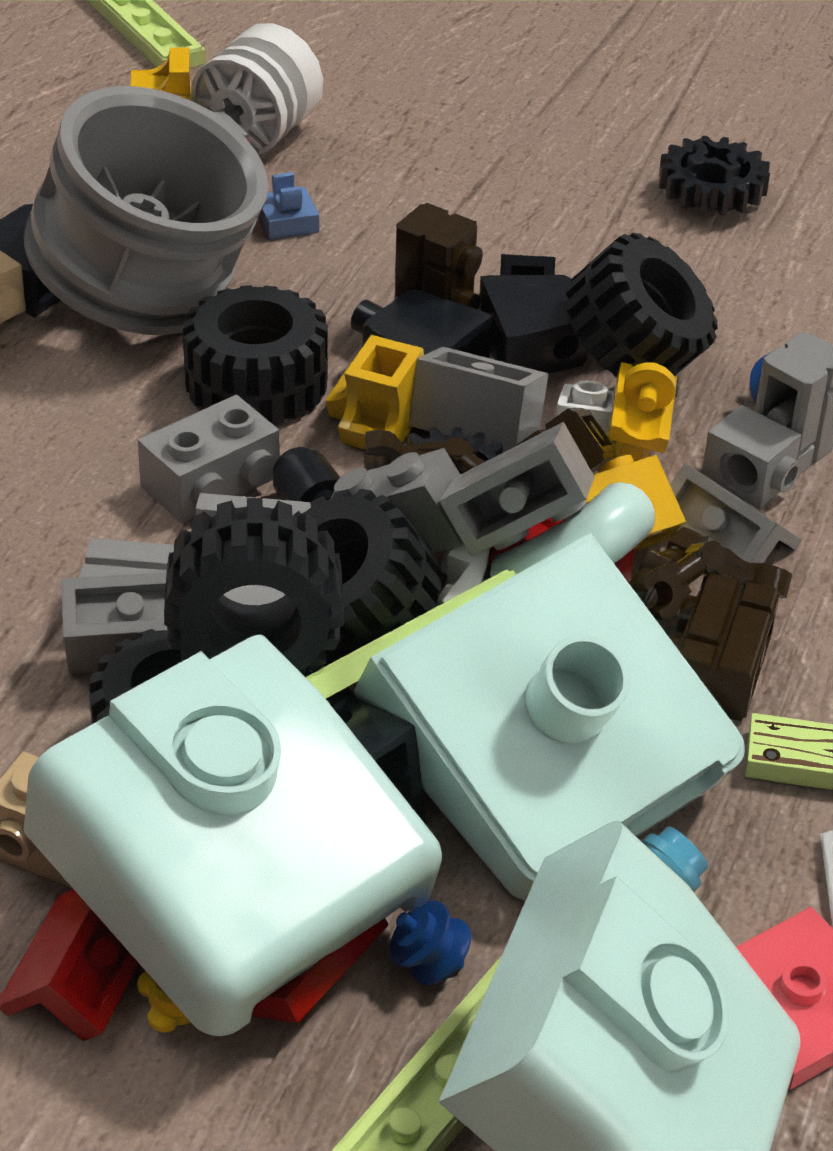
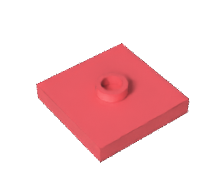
M809 907L736 946L799 1030L800 1050L788 1087L789 1090L796 1088L833 1066V928L812 907Z

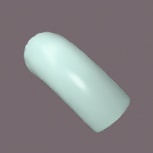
M623 482L609 484L583 508L540 535L495 556L491 563L490 575L493 577L506 569L509 572L514 570L515 574H518L589 533H592L612 562L615 563L629 553L650 533L655 523V510L652 502L641 489L632 484Z

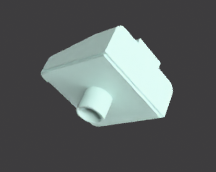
M592 533L583 536L370 657L353 690V695L356 699L409 721L415 726L423 790L506 890L515 898L526 901L546 856L612 821L621 822L636 837L640 836L720 784L742 761L745 752L744 740L738 729Z
M263 635L252 636L211 659H208L200 651L110 701L108 716L49 748L37 759L28 775L23 831L25 835L198 1030L213 1036L230 1035L250 1023L253 1008L258 1002L397 909L401 908L404 912L409 910L412 913L417 907L425 905L431 896L442 861L441 847L433 833L322 693Z
M612 821L544 858L438 1102L494 1151H770L800 1050V1034L794 1021L782 1008L689 885L621 822Z

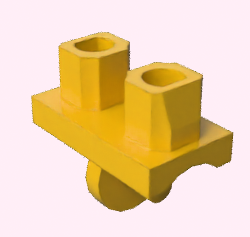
M621 362L616 378L607 434L610 440L614 441V445L617 448V457L632 455L635 462L648 458L651 451L665 453L670 438L677 376H673L666 367L657 363H642L633 367L631 364Z

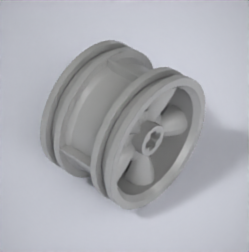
M113 86L91 91L76 99L68 107L62 118L58 135L51 151L50 165L44 183L37 192L25 227L24 247L27 258L38 278L57 298L75 311L96 322L115 329L138 334L168 335L183 332V321L187 320L186 314L191 307L199 306V301L204 297L216 296L217 291L228 288L235 272L239 254L244 243L250 237L265 204L268 194L267 173L253 146L236 128L214 112L193 101L165 91L137 86Z

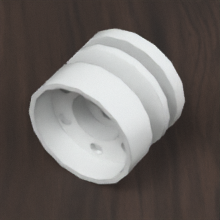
M274 23L255 24L242 32L224 50L217 53L210 61L198 69L191 85V101L212 112L224 111L248 133L249 143L257 154L260 155L272 149L280 139L289 133L291 128L298 125L314 111L322 98L324 79L318 59L308 44L292 30Z

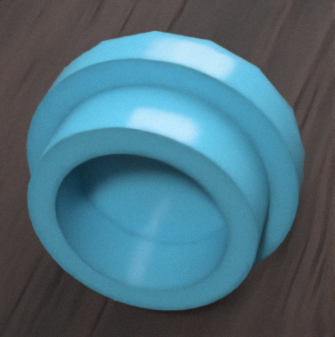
M667 826L659 835L650 833L642 841L684 880L693 892L701 886L699 877L708 869V863L698 848L681 832Z

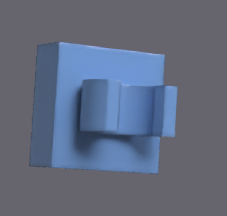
M293 172L272 175L273 192H268L265 204L258 216L269 240L319 232V213L306 187H294Z

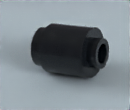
M295 447L284 452L277 459L273 467V487L281 500L312 502L323 496L327 501L335 491V483L341 478L324 455L305 447Z

